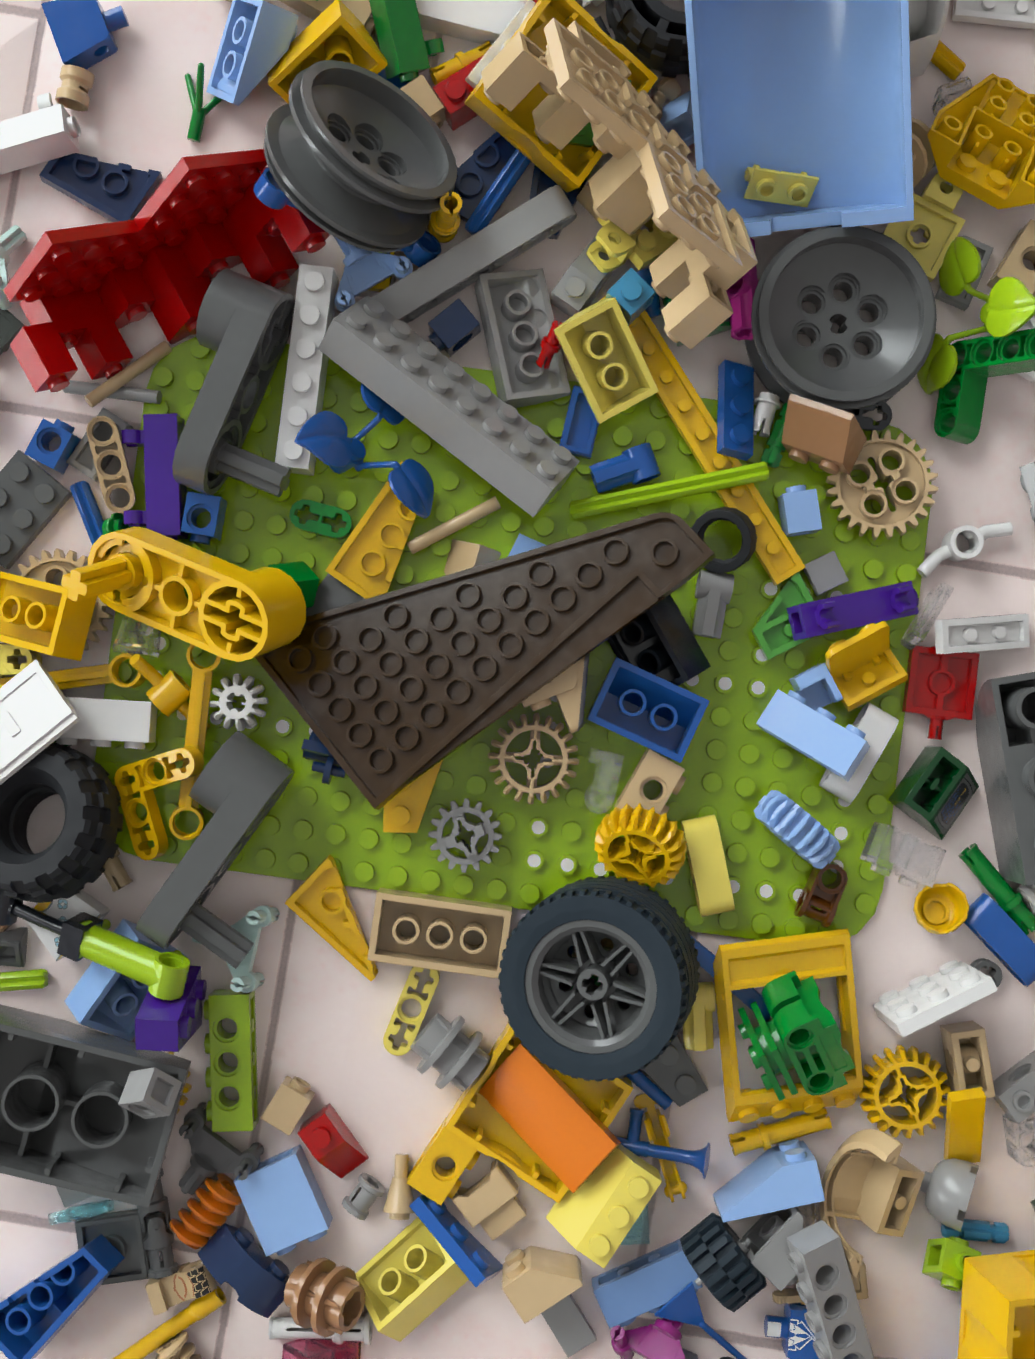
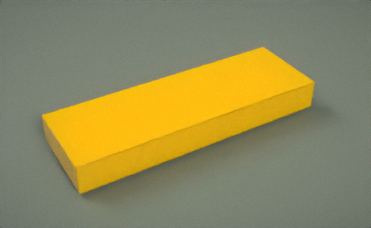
M982 1087L948 1092L944 1160L956 1158L971 1163L980 1162L986 1095Z

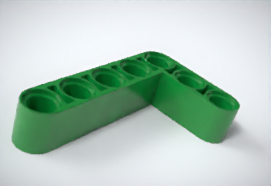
M1035 328L1015 331L1006 337L986 336L957 341L952 344L957 352L958 365L949 383L939 389L934 421V430L938 436L961 444H969L976 439L981 426L988 377L1035 371Z

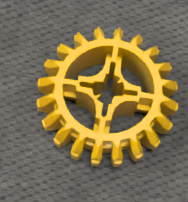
M627 803L622 809L615 807L610 814H606L603 817L595 833L594 850L598 854L597 861L605 865L604 871H613L616 878L622 877L627 878L628 881L634 880L641 886L647 883L654 888L658 882L666 885L670 878L674 879L679 873L686 858L687 841L684 840V831L677 829V821L667 820V812L658 814L655 812L654 806L647 810L643 808L641 803L634 809Z
M897 1045L895 1054L888 1047L884 1048L885 1058L883 1059L874 1054L872 1059L876 1062L875 1066L872 1068L870 1065L865 1064L863 1067L869 1076H863V1086L866 1088H863L858 1095L860 1098L866 1099L860 1104V1107L864 1112H869L867 1119L871 1123L877 1122V1128L880 1131L885 1132L889 1129L891 1136L896 1138L902 1131L905 1138L911 1139L913 1129L918 1135L924 1136L923 1126L926 1124L931 1129H936L932 1119L935 1116L939 1119L945 1118L944 1113L939 1108L940 1106L947 1107V1099L942 1097V1095L951 1092L948 1085L942 1084L948 1079V1076L945 1072L939 1071L941 1064L937 1060L930 1061L931 1055L926 1051L919 1054L915 1046H910L906 1053L902 1045ZM915 1067L921 1069L925 1076L908 1078L902 1073L900 1068ZM889 1074V1084L880 1090L883 1080ZM901 1081L908 1087L905 1089L907 1102L900 1096L903 1093ZM927 1094L924 1103L919 1108L918 1103L920 1098L923 1095ZM888 1105L891 1107L902 1106L907 1115H891L883 1111L882 1108Z

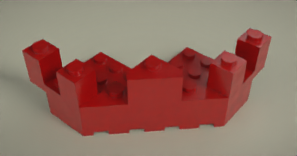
M264 149L182 157L133 220L45 231L3 290L9 302L21 301L19 304L31 324L30 326L22 327L10 343V347L35 393L45 390L58 392L70 384L69 380L78 370L68 349L73 347L92 380L104 377L108 380L124 370L127 364L134 358L119 329L130 323L137 322L146 317L148 313L153 312L168 342L173 345L190 335L196 334L198 313L204 295L212 282L211 279L215 278L220 271L226 268L231 269L243 262L252 279L281 289L290 283V277L299 268L292 253L307 251L308 253L317 252L326 245L325 240L331 234L317 226L299 209L289 205H285L283 209L279 210L272 209L257 198L253 189L254 185L263 171L268 168L266 167L267 162Z

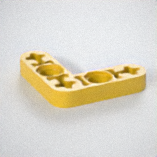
M186 746L124 765L116 771L114 777L115 786H117L121 797V807L133 848L140 859L145 861L153 860L167 852L169 846L168 837L153 789L199 774L204 766V758L201 751L196 747ZM189 758V765L176 768L174 762ZM156 762H159L164 768L162 780L158 779L154 774L153 767ZM134 775L135 782L130 784L129 777ZM140 792V797L133 798L132 794ZM138 803L143 804L147 810V816L144 821L136 814ZM150 826L149 830L143 831L142 827ZM153 840L155 847L149 848L148 841Z

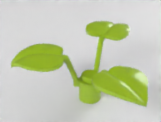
M956 237L948 247L943 264L939 269V283L944 293L949 296H958L965 289L968 294L985 301L986 304L982 306L980 311V319L984 326L946 336L945 339L940 334L935 333L930 353L924 365L917 373L919 383L928 395H932L933 392L947 385L956 372L958 357L956 349L950 345L952 341L984 332L990 333L994 337H1006L1021 328L1035 315V297L1015 277L1000 279L991 289L989 296L975 290L971 286V283L980 276L981 259L976 247L964 237Z

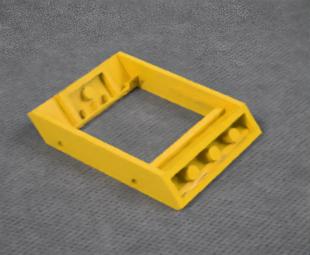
M848 928L719 945L713 961L728 1122L740 1121L741 1123H751L760 1117L773 1116V1118H783L792 1112L804 1111L805 1113H815L824 1107L836 1106L837 1108H846L853 1105L864 1086L851 941ZM794 970L800 981L811 976L814 979L836 976L842 1047L849 1052L856 1067L843 1073L848 1084L823 1095L808 1094L801 1082L794 1083L798 1091L795 1095L791 1094L787 1085H780L786 1098L779 1101L773 1088L770 1090H766V1088L754 1090L750 1088L740 1089L731 991L766 986L772 980Z

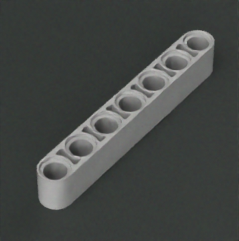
M560 185L550 187L371 298L380 302L397 319L409 323L476 282L479 274L491 273L563 229L576 219L577 213Z

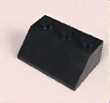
M671 594L607 640L617 658L677 686L711 667Z

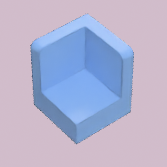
M691 90L663 107L662 118L660 119L667 132L669 133L672 129H675L687 146L694 143Z
M825 663L817 664L789 679L794 691L807 700L805 705L815 711L818 707L822 708L832 702H838L843 699Z

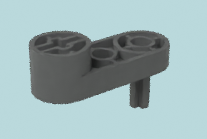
M227 268L220 271L212 280L199 309L196 338L201 346L216 351V355L175 450L172 469L173 478L177 483L203 494L213 495L222 487L229 476L277 497H281L283 491L287 490L290 483L289 477L292 472L290 468L242 449V446L292 330L295 299L292 294Z
M240 731L235 732L220 747L197 778L189 794L193 800L214 815L148 905L137 923L136 930L162 949H166L171 945L179 934L184 931L235 969L239 966L254 943L207 910L202 904L280 798L295 773L293 769Z

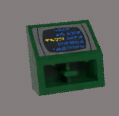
M927 746L920 753L888 801L936 838L942 840L979 788V785L970 769L942 746Z

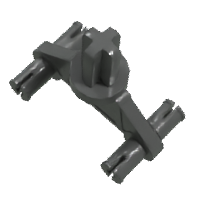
M201 1102L197 1105L196 1109H191L185 1115L184 1124L179 1129L180 1136L185 1131L187 1132L183 1138L189 1139L192 1153L190 1158L191 1166L179 1181V1186L184 1194H195L206 1178H211L216 1173H234L235 1177L241 1173L238 1180H245L249 1173L254 1172L258 1168L260 1156L264 1152L263 1145L257 1149L260 1144L259 1142L251 1144L249 1149L241 1152L217 1133L212 1132L205 1125L207 1121L206 1108L204 1109V1106L207 1104L206 1102Z

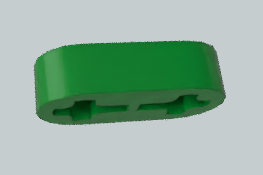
M302 499L296 501L290 509L289 517L291 522L302 531L341 540L347 538L353 530L352 517L341 508ZM306 507H310L309 511L313 515L319 516L318 521L307 519L305 524H301L302 519L297 516L298 511H304ZM338 515H341L342 521L347 525L345 528H339L338 533H334V528L324 523L325 518L336 520Z

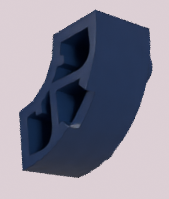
M224 1223L197 1253L214 1279L220 1285L224 1282L229 1283L239 1296L237 1301L251 1311L269 1318L284 1301L285 1284L290 1274L288 1267L279 1259L274 1260L270 1256L266 1257L265 1253L254 1242L253 1235L246 1228L241 1226L237 1228Z

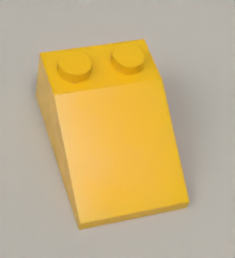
M0 571V642L51 656L81 661L97 596L80 601H72L67 597L68 589L65 587Z

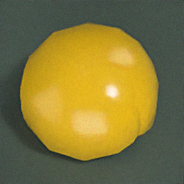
M952 883L930 884L924 887L915 897L913 907L917 923L928 932L938 935L956 931L966 921L969 911V904L965 893Z

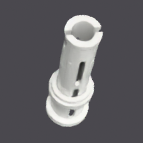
M366 1312L365 1316H360L355 1326L349 1331L343 1332L342 1335L334 1333L332 1336L324 1338L313 1332L312 1327L305 1329L294 1323L292 1317L271 1316L268 1335L269 1339H332L333 1343L337 1345H342L343 1341H363L365 1345H371L373 1320L369 1312Z

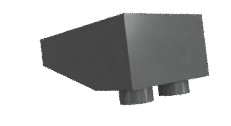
M0 1004V1173L149 1208L155 1193L191 1061L162 1051L136 1050V1043L66 1020ZM156 1067L182 1082L171 1115L144 1119L119 1106L118 1103L130 1071Z

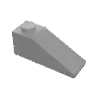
M596 236L570 265L551 292V304L570 317L591 304L613 273V271L608 273L600 272L586 255L589 246L596 241ZM603 252L598 253L601 259L609 260L607 254Z

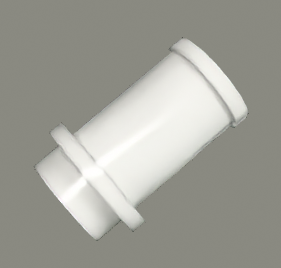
M760 392L759 397L755 398L754 403L757 406L754 413L753 435H756L760 430V437L770 436L775 412L781 407L779 396L769 392Z

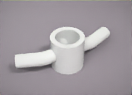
M1012 523L990 524L978 529L974 526L964 525L949 531L943 537L941 547L933 551L916 569L917 572L924 578H927L946 559L961 562L977 556L983 548L984 540L993 537L1011 536L1013 534ZM958 534L963 535L968 540L969 549L964 552L959 551L956 547L955 542Z

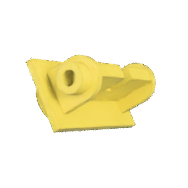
M754 164L753 167H747L744 179L749 181V184L745 191L744 199L807 207L819 177L808 176L807 172L803 171L800 174L775 171L773 169L760 168L759 165Z

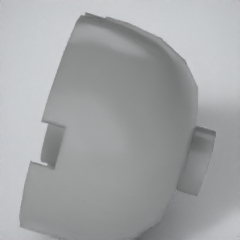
M953 1158L937 1163L932 1173L925 1171L920 1191L926 1193L925 1205L929 1214L936 1221L961 1232L979 1165Z

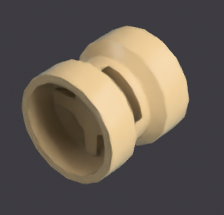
M62 65L59 76L62 84L61 87L57 88L55 101L71 110L88 111L90 98L87 94L88 90L93 87L94 74L79 66Z

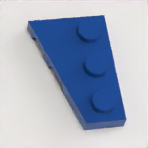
M421 1195L410 1205V1208L475 1287L492 1279L503 1269V1265L447 1210L444 1202L440 1206L425 1195Z

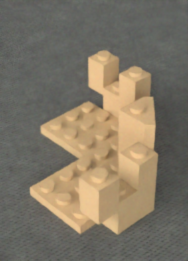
M553 17L544 27L548 44L545 52L518 31L481 72L484 94L493 104L497 106L501 104L511 112L539 83L541 88L549 95L532 111L535 124L534 131L545 144L551 142L560 150L590 122L594 135L592 140L595 146L602 153L607 154L609 152L613 155L588 180L594 202L593 209L602 220L607 221L609 219L629 235L635 234L652 218L655 225L661 231H669L678 238L675 243L649 265L653 280L651 285L660 297H668L672 300L661 310L665 322V333L672 341L676 343L680 341L688 348L693 349L733 314L726 290L758 263L743 219L735 208L728 212L717 198L721 190L707 171L701 169L698 172L687 158L691 150L675 129L668 133L657 119L662 112L647 92L642 90L638 94L627 79L632 73L625 63L575 20L566 28Z

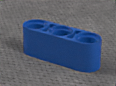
M982 893L969 906L968 916L964 923L1019 982L1028 987L1035 981V943L990 896Z

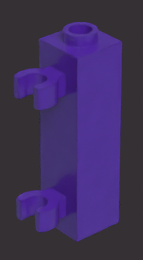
M177 413L143 414V430H121L122 444H126V447L144 446L146 511H124V525H129V527L146 526L147 529L178 541V539H188V535L181 532L187 489L186 486L175 481L172 469L175 450L185 426V420Z
M911 580L798 604L786 609L793 640L797 641L862 627L870 623H879L881 621L919 614L917 607L919 598Z

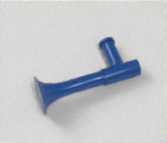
M630 1108L627 1138L616 1137L621 1142V1145L637 1156L653 1157L691 1165L702 1173L703 1179L706 1178L710 1160L709 1142L706 1147L700 1150H683L640 1141L642 1118L645 1110Z

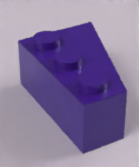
M189 966L184 993L179 999L163 1000L151 995L149 991L147 992L135 1017L136 1050L179 1052L202 1025V1000L205 999L207 990L206 980L201 979V966Z

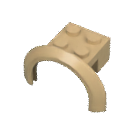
M875 1129L861 1130L847 1138L828 1163L821 1182L825 1201L819 1202L821 1220L840 1236L850 1274L854 1277H857L863 1256L846 1242L839 1230L836 1217L861 1220L877 1234L903 1237L925 1175L924 1172L900 1156L902 1143L889 1134Z

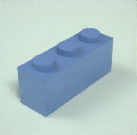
M680 1239L591 1278L593 1292L609 1329L618 1325L620 1327L627 1326L637 1316L646 1312L656 1313L691 1282H693L696 1293L699 1288L703 1287L702 1284L698 1286L695 1283L699 1276L687 1260L682 1250Z

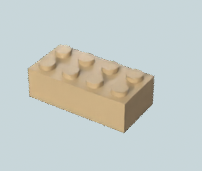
M380 888L376 893L367 960L498 978L501 972L499 966L500 961L503 959L502 952L507 946L506 942L509 937L512 906Z

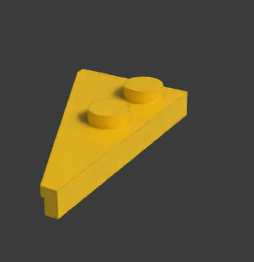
M329 855L286 900L285 904L368 980L372 981L378 974V969L375 961L367 960L369 946L335 860Z

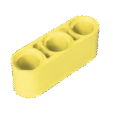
M713 814L681 821L684 840L687 841L686 853L700 916L705 917L734 911V899L716 816Z

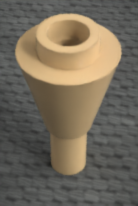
M395 1154L394 1177H392L383 1212L389 1213V1219L408 1220L410 1213H415L410 1208V1205L414 1202L412 1188L407 1184L409 1154Z

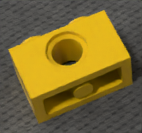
M446 1117L413 1166L407 1180L408 1185L440 1206L446 1197L452 1199L462 1183L459 1177L465 1168L470 1171L474 1167L481 1154L477 1149L445 1129ZM441 1157H450L455 1162V1165L450 1169H443L438 1165L437 1160Z

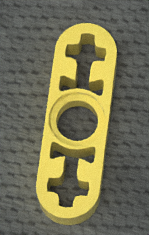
M412 967L383 1037L384 1047L390 1054L401 1056L410 1051V1046L417 1036L440 978L439 970L429 969V976L434 978L433 982L427 981L422 990V993H428V997L425 998L418 992L408 991L409 986L416 990L419 977L415 973L416 971L422 973L424 968ZM405 1000H417L421 1005V1012L414 1017L407 1016L402 1010V1004ZM397 1017L406 1024L416 1025L414 1029L409 1025L407 1026L404 1039L408 1043H401L399 1047L393 1045L394 1039L390 1037V1034L396 1035L402 1024V1022H395Z

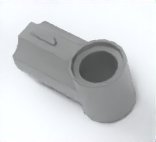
M704 569L699 571L695 589L697 603L691 631L693 635L721 639L726 605L730 603L733 592L734 575L716 573Z

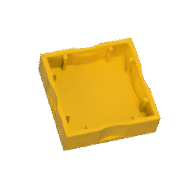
M538 0L511 37L512 39L520 31L545 52L548 44L544 27L553 17L566 28L575 20L625 63L632 73L627 79L631 80V84L638 94L642 90L648 93L658 80V77L624 45L609 37L598 26L594 18L575 0ZM481 79L464 103L567 193L579 188L604 153L595 144L590 148L567 144L560 150L551 142L545 144L538 138L534 131L535 124L532 111L549 95L541 88L539 83L510 112L503 105L499 104L497 106L486 97L483 91V80Z
M508 1023L489 1051L490 1059L474 1082L463 1091L446 1117L445 1129L484 1155L503 1162L519 1178L557 1203H560L569 1188L479 1093L498 1067L522 1043ZM556 1069L553 1070L607 1128L634 1089L631 1080L627 1077L622 1079L617 1077L612 1081L603 1079L596 1082L595 1080L586 1081L579 1077L578 1079L572 1078L571 1076L561 1074Z

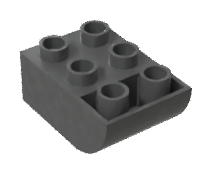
M1035 672L987 680L980 689L976 707L977 747L999 873L1004 879L1025 886L1035 885Z

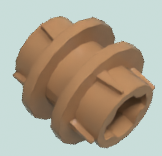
M325 1257L318 1258L314 1262L307 1260V1263L297 1266L285 1284L284 1302L290 1308L289 1312H291L294 1323L305 1329L312 1327L313 1332L324 1338L332 1336L334 1333L342 1335L343 1332L349 1331L355 1326L362 1314L365 1304V1291L359 1286L360 1282L357 1281L355 1271L344 1265L336 1267L333 1261Z

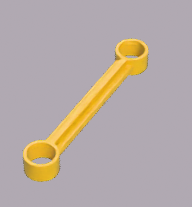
M190 644L187 649L186 658L192 668L184 747H196L201 751L204 758L213 670L219 665L221 657H216L215 662L209 667L200 666L192 658V650L195 646ZM189 758L183 760L182 767L190 764ZM201 772L196 776L181 780L178 806L173 810L169 819L171 833L181 840L194 839L203 829L204 814L199 808V803L189 796ZM188 810L194 812L200 820L197 830L191 833L180 831L175 825V817L178 813Z
M120 654L113 658L109 664L48 671L60 690L111 683L123 688H136L146 680L139 672L131 683H124L120 679L118 673L119 666L123 661L133 656L130 654ZM14 676L0 678V688Z

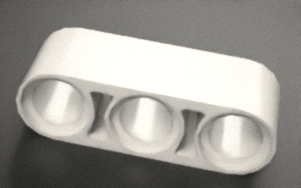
M868 702L852 724L866 734L864 740L870 746L868 752L849 781L826 769L819 786L845 802L851 803L860 792L892 737L899 720Z

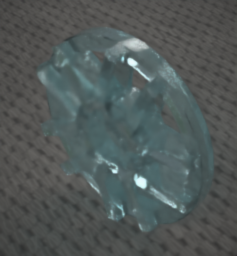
M114 1200L91 1202L69 1207L66 1210L48 1214V1220L50 1225L95 1217L113 1211Z

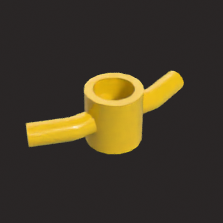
M133 655L129 660V664L153 685L146 692L151 702L168 717L178 710L187 719L189 706L187 700L190 696V686L174 670L171 669L165 676H162L141 655Z

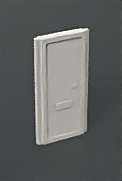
M37 659L0 688V785L80 721L78 714L48 671Z

